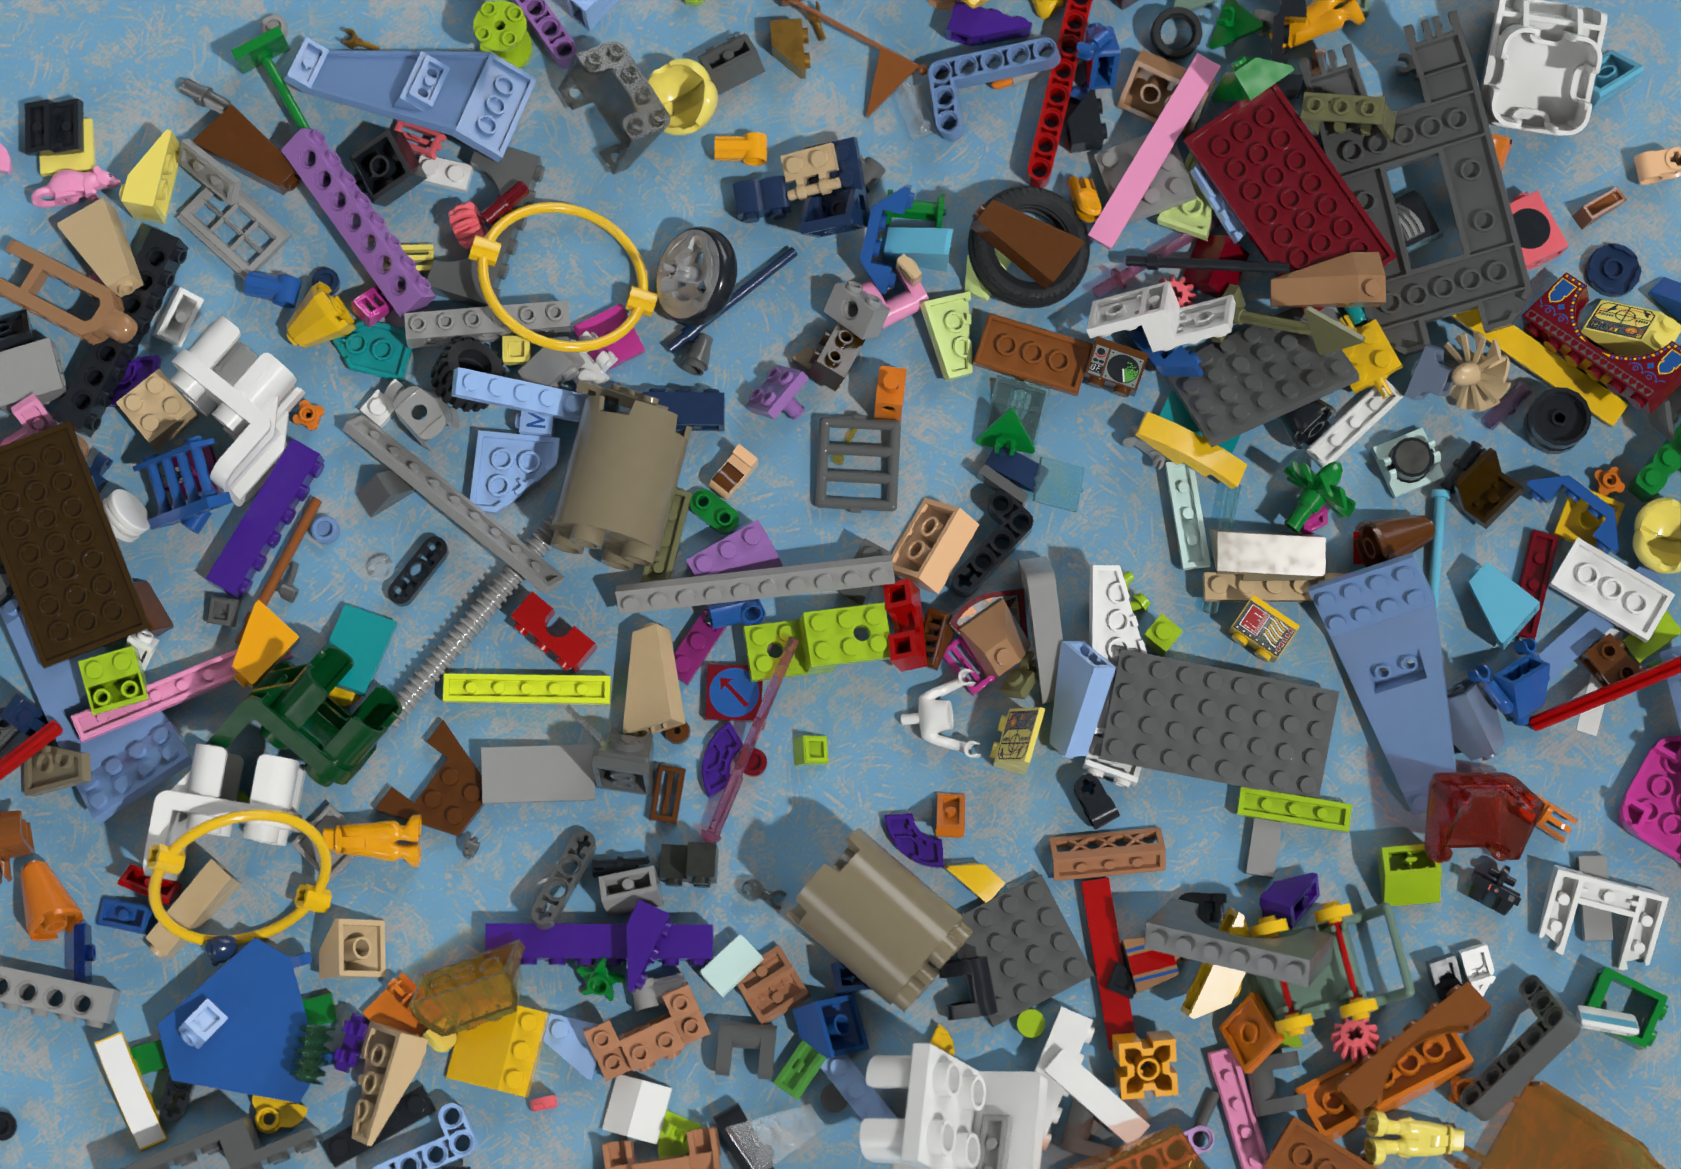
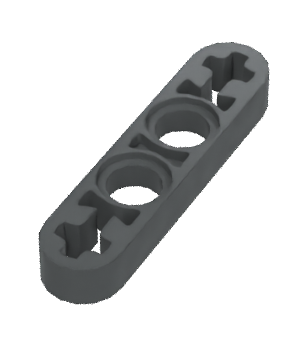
M578 831L571 837L531 909V918L534 926L538 929H550L556 924L594 856L596 841L594 835L589 831ZM587 840L589 847L584 846L580 852V857H578V842L583 843ZM568 862H573L578 865V870L573 874H567L562 870L563 866ZM554 886H562L565 889L563 896L558 898L552 897L549 892ZM547 902L551 905L548 910L550 918L544 917L543 920H540L538 913L543 914L548 907Z

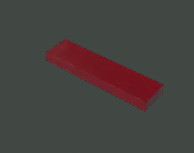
M1534 529L1530 531L1518 586L1540 602V609L1518 633L1516 638H1532L1534 640L1536 638L1559 536Z

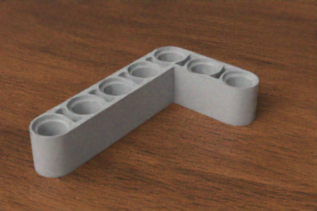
M1042 556L1018 560L1021 584L1027 594L1041 704L1044 705L1054 703L1063 636L1055 574L1047 557Z

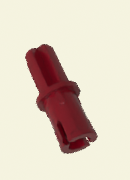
M518 181L502 196L497 195L498 199L481 212L480 215L492 227L508 211H513L511 208L529 194V188L524 182Z

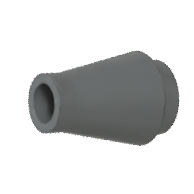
M703 333L698 334L697 339L682 360L685 371L701 376L704 371L708 370L711 345L713 343L711 336Z

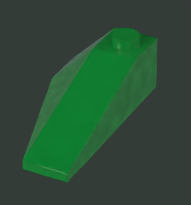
M1242 56L1230 64L1232 68L1224 73L1210 98L1213 102L1252 100L1293 72L1294 68L1292 65L1258 57L1246 58Z

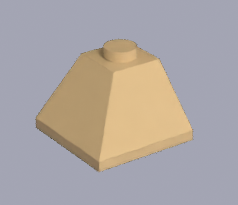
M335 919L319 949V979L345 980L386 977L385 921Z

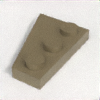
M578 381L576 388L577 392L592 396L602 395L606 401L617 403L632 409L635 400L668 410V407L658 404V398L644 395V393L617 384H612L611 388Z
M46 745L24 762L25 796L34 797L91 782L90 754Z

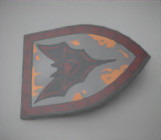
M1024 588L990 591L976 595L957 609L948 624L955 632L962 636L958 630L960 627L1000 599H1004L1028 639Z

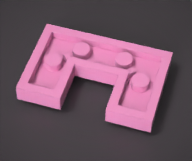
M34 393L10 408L23 428L0 441V447L58 425Z

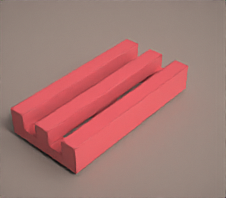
M399 120L394 128L395 131L404 133L407 140L430 147L426 149L409 143L414 153L433 160L437 157L436 151H440L442 148L440 143L442 141L445 142L447 138L444 133ZM403 127L435 139L434 141H430L419 136H416L414 134L401 131V129Z

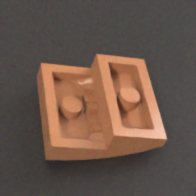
M779 945L763 954L764 960L737 984L759 1022L765 1025L811 997Z

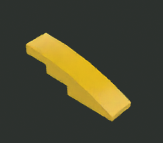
M1150 412L1144 414L1135 433L1137 437L1175 464L1179 465L1184 462L1204 477L1211 474L1231 489L1239 485L1248 465L1218 445L1211 448L1206 439L1201 435Z

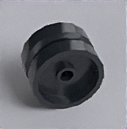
M1561 387L1544 391L1528 408L1524 417V432L1528 441L1537 450L1546 454H1561L1570 451L1586 435L1591 425V411L1587 401L1578 392Z

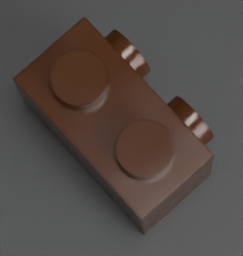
M1611 633L1578 657L1602 687L1644 671L1642 665L1635 658L1631 659L1626 653L1624 643L1618 637H1613Z

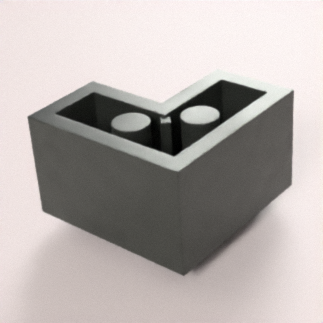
M688 842V845L661 844L660 880L666 881V886L680 887L682 882H692L694 884L693 887L710 888L711 883H717L719 855L717 843Z

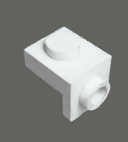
M147 630L128 636L124 647L134 646L138 650L144 671L147 669L160 642L159 639L155 638Z

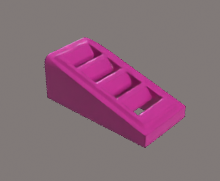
M377 285L351 302V310L369 328L394 310L390 302L381 295L382 291ZM377 298L382 306H379L374 299ZM368 303L373 307V311L366 306Z

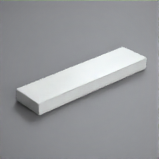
M1387 379L1385 381L1393 392L1391 396H1388L1383 388L1387 398L1382 399L1378 389L1374 386L1307 449L1306 452L1321 467L1340 458L1404 397Z
M1061 1049L1043 1070L1130 1148L1149 1128L1150 1125L1064 1049Z

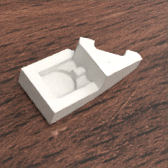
M1485 943L1458 950L1466 981H1469L1482 997L1490 983L1493 984L1496 978L1493 976L1495 971L1488 945Z

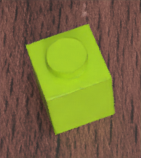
M1161 613L1145 632L1141 640L1158 655L1164 657L1180 638L1183 630Z

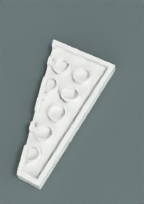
M1090 565L1089 645L1115 667L1119 649L1147 654L1144 641L1141 640L1136 616L1133 614L1130 605V596L1120 565ZM1113 679L1095 733H1103Z

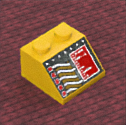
M1253 594L1228 632L1232 634L1231 638L1239 645L1244 647L1248 645L1254 649V654L1265 662L1270 660L1275 663L1300 625Z

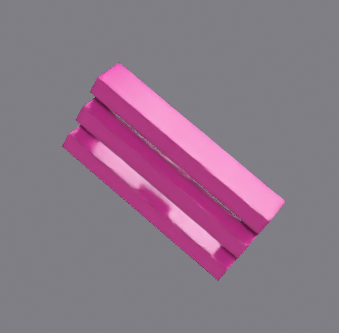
M959 636L948 645L943 659L957 676L961 669L948 654L950 651L953 652L965 669L975 671L956 646L959 644L985 675L962 636ZM975 671L969 674L978 685L975 687L974 685H965V687L975 696L981 689L992 683L995 677L985 675L986 679L982 680ZM965 676L966 682H971V681L967 678V676Z

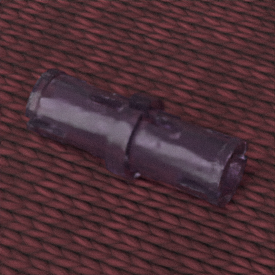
M1519 381L1511 391L1499 400L1501 403L1494 406L1481 417V421L1484 422L1483 424L1493 431L1509 414L1513 415L1519 404L1532 394L1529 386L1523 381Z

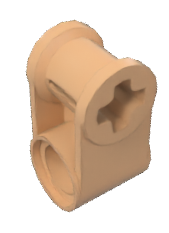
M1681 147L1647 151L1633 158L1641 185H1649L1681 176Z

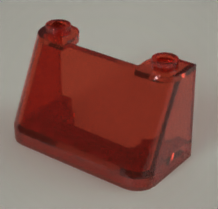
M1434 773L1428 787L1424 851L1427 853L1428 858L1436 863L1450 861L1453 855L1450 848L1485 847L1491 852V856L1498 861L1519 860L1545 803L1523 782L1508 773Z

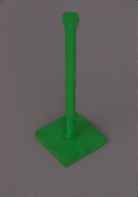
M279 25L231 50L243 74L263 64L298 129H311L272 60L290 50Z

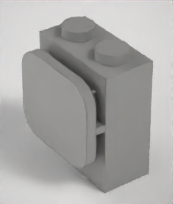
M50 338L0 352V408L6 414L12 412L10 409L12 406L33 393L43 406H47L55 399L65 396L68 390L57 346Z

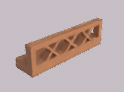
M1161 827L1049 838L1054 881L1166 871V849ZM1156 838L1157 843L1146 844L1142 840ZM1116 841H1124L1128 844L1126 846H1117L1114 843ZM1088 844H1097L1100 847L1089 849L1086 846ZM1068 846L1072 848L1070 851L1057 852V847Z

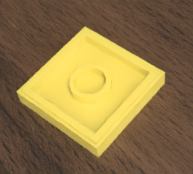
M91 118L84 119V152L68 155L39 156L40 174L42 177L54 176L62 170H74L82 173L93 172L96 160L94 123Z

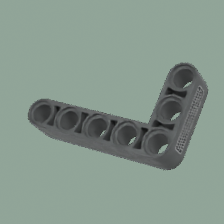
M1529 975L1523 979L1519 986V994L1538 1019L1476 1077L1460 1095V1105L1480 1121H1488L1494 1117L1580 1033L1581 1025L1556 991L1536 975Z

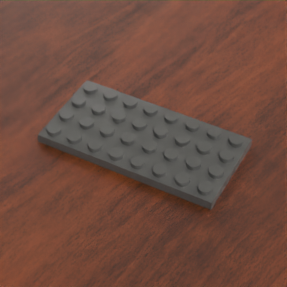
M1119 649L1098 759L1256 790H1267L1319 799L1339 691Z

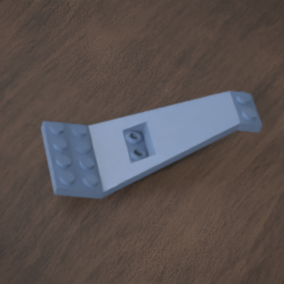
M305 37L284 78L285 82L306 94L451 135L498 163L504 156L537 80L492 52L328 50L308 37Z
M1414 552L1309 586L1308 592L1332 639L1413 815L1467 801L1466 790L1456 771L1436 600ZM1406 660H1413L1414 663H1407ZM1380 668H1386L1388 671L1383 672Z
M16 597L0 607V615L6 624L48 723L51 720H56L63 728V733L56 738L59 748L90 754L91 782L76 785L93 820L98 825L192 764L193 758L177 729L162 711L82 743L71 716L91 707L78 661L107 652L101 647L43 669Z

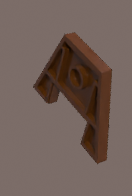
M443 720L427 740L430 746L448 758L414 803L391 787L375 810L407 821L414 814L421 815L422 826L460 838L485 805L482 804V775Z

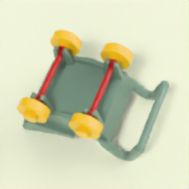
M1339 900L1322 904L1323 909L1314 912L1316 924L1320 925L1306 928L1334 935L1332 961L1309 987L1245 973L1241 982V1000L1243 1001L1251 992H1258L1275 1020L1277 1034L1288 1032V1036L1292 1037L1306 1033L1305 1027L1314 1025L1313 1020L1326 1017L1324 1011L1339 1008L1342 1018L1352 1016L1354 1022L1370 1018L1369 1012L1378 1010V1006L1413 997L1415 989L1390 903L1385 902L1357 912H1352L1350 903L1340 905ZM1274 915L1258 919L1259 924L1250 927L1251 938H1282L1296 935L1306 928H1302L1301 925L1295 926L1293 929L1288 928L1286 919L1276 920ZM1384 915L1404 988L1367 997L1348 925Z

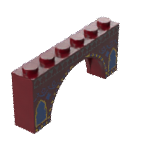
M1566 272L1522 315L1524 332L1533 339H1538L1544 343L1550 352L1559 353L1565 357L1571 366H1578L1586 371L1592 380L1601 381L1607 385L1613 394L1617 396L1622 395L1628 399L1629 403L1637 410L1642 409L1651 415L1681 385V346L1671 341L1665 347L1655 352L1640 356L1615 355L1599 349L1585 338L1578 327L1579 316L1585 305L1589 302L1587 285Z

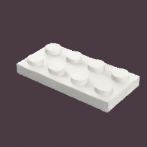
M1580 538L1574 541L1548 585L1645 643L1649 641L1675 596L1674 593Z

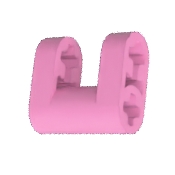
M896 266L894 269L905 290L904 292L884 301L872 279L861 284L864 291L879 297L882 303L890 308L882 330L921 310L920 304L929 301L921 282L912 287L896 270Z

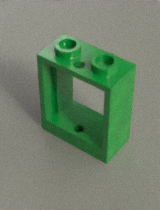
M1602 967L1598 969L1582 1006L1600 1009L1611 981L1654 1001L1639 1037L1602 1032L1637 1050L1646 1049L1647 1046L1650 1047L1657 1036V1031L1654 1030L1658 1020L1662 1021L1667 1013L1668 1005H1666L1668 996L1610 968Z

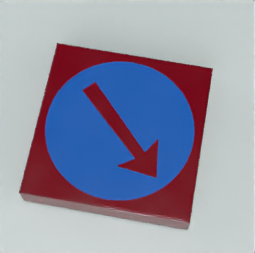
M708 664L706 721L761 722L763 681H750L748 665Z

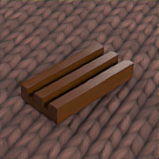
M658 764L649 821H660L677 825L686 774L685 768ZM664 771L668 772L662 814L656 815ZM674 773H677L679 777L672 817H669L667 814Z

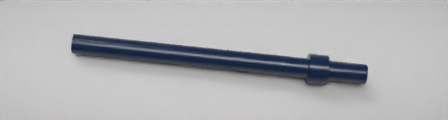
M790 247L735 290L725 309L715 319L701 326H685L682 328V333L665 345L669 352L673 354L688 341L690 343L694 341L699 332L798 256L795 249Z

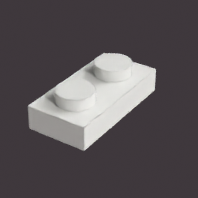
M420 155L419 163L427 176V179L421 183L467 194L473 174L472 165L439 157L433 160Z

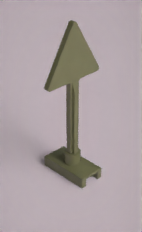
M1230 284L1222 296L1233 295L1236 302L1233 324L1242 325L1246 323L1310 335L1313 337L1319 355L1358 345L1365 340L1363 335L1308 305L1304 309L1308 322L1305 323L1247 312L1244 309L1246 303L1238 285ZM1226 335L1219 338L1211 337V340L1222 343Z

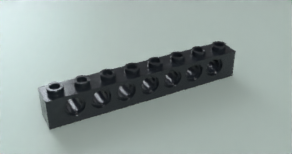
M153 227L151 228L135 259L144 285L134 290L133 293L121 297L124 313L137 322V332L129 342L124 344L111 338L95 345L91 344L53 417L59 424L71 421L75 432L89 438L100 427L101 418L106 408L113 402L114 393L118 387L117 383H121L124 380L128 362L137 355L138 346L143 336L149 332L151 321L155 313L160 310L163 304V297L168 288L173 285L175 274L180 264H183L186 260L189 248L180 238ZM164 259V261L157 266L158 262ZM152 282L151 286L145 289L146 285ZM140 306L139 309L135 313H133V310L136 307ZM115 353L113 359L108 361L109 357ZM103 377L102 381L96 385L97 380ZM90 401L89 406L83 409L84 405Z

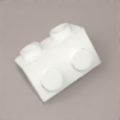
M1093 736L1088 754L1082 766L1083 769L1087 770L1086 774H1092L1098 779H1102L1103 776L1114 779L1113 783L1123 788L1129 789L1130 785L1135 787L1142 767L1098 759L1102 738Z

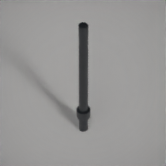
M1160 254L1126 256V266L1147 267V270L1176 268L1290 273V263L1175 258L1160 257Z

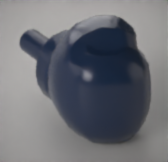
M228 935L215 936L204 942V950L212 960V965L218 966V964L225 963L236 953L237 941L235 937Z

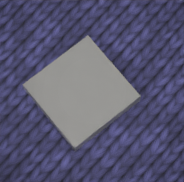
M329 803L310 824L323 836L324 828H336V825L342 826L351 823ZM301 832L290 844L319 872L320 857L317 848L312 840ZM330 850L332 868L329 882L331 883L357 856L341 853L335 854V850Z

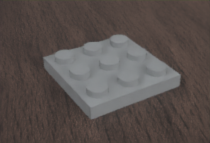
M1148 134L1094 154L1109 197L1112 196ZM1175 143L1127 225L1197 199L1177 143Z

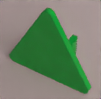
M1225 0L1224 6H1221V14L1216 19L1217 25L1209 47L1212 50L1262 30L1264 25L1236 0Z
M1013 408L1005 411L976 438L977 445L995 447L994 451L998 454L1001 447L1009 448L1010 456H1013L1015 451L1030 454L1035 452V446Z

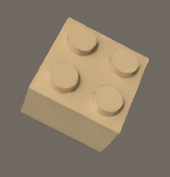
M160 369L156 370L116 402L156 451L199 418Z

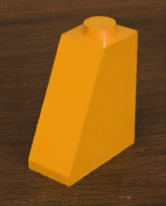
M260 600L254 604L232 664V670L235 673L232 677L242 687L245 688L248 685L253 690L300 643V637Z

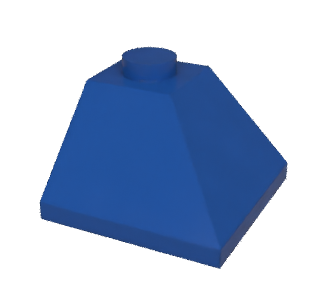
M855 994L816 1001L793 1009L800 1038L828 1059L870 1049Z

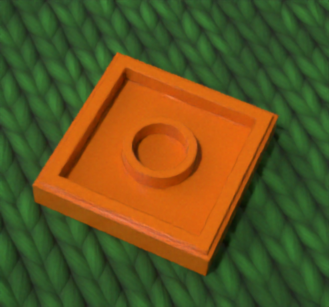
M1251 992L1218 1027L1244 1073H1253L1285 1039L1282 1033L1277 1034L1275 1020L1258 992Z

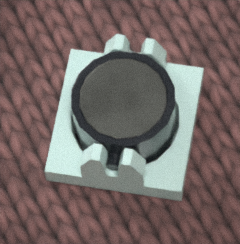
M1423 427L1371 449L1393 499L1442 480L1445 477L1439 464L1441 461L1440 451L1435 452L1434 447L1436 443L1433 439L1427 438Z

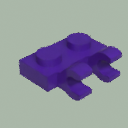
M352 1013L350 1021L345 1020L342 1032L346 1034L341 1049L336 1048L332 1058L337 1060L334 1069L349 1073L351 1068H356L360 1056L357 1048L360 1040H365L369 1026L365 1024L367 1018Z

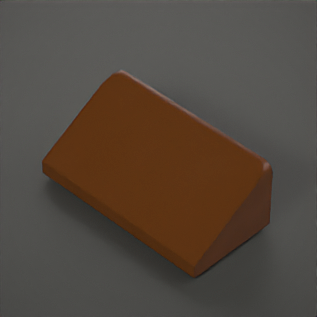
M147 581L134 582L151 629L148 630L158 637L172 629L174 624L151 585Z

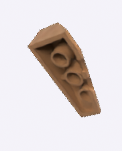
M1351 252L1270 280V307H1306L1307 305L1310 307H1380L1386 303V275L1379 252Z

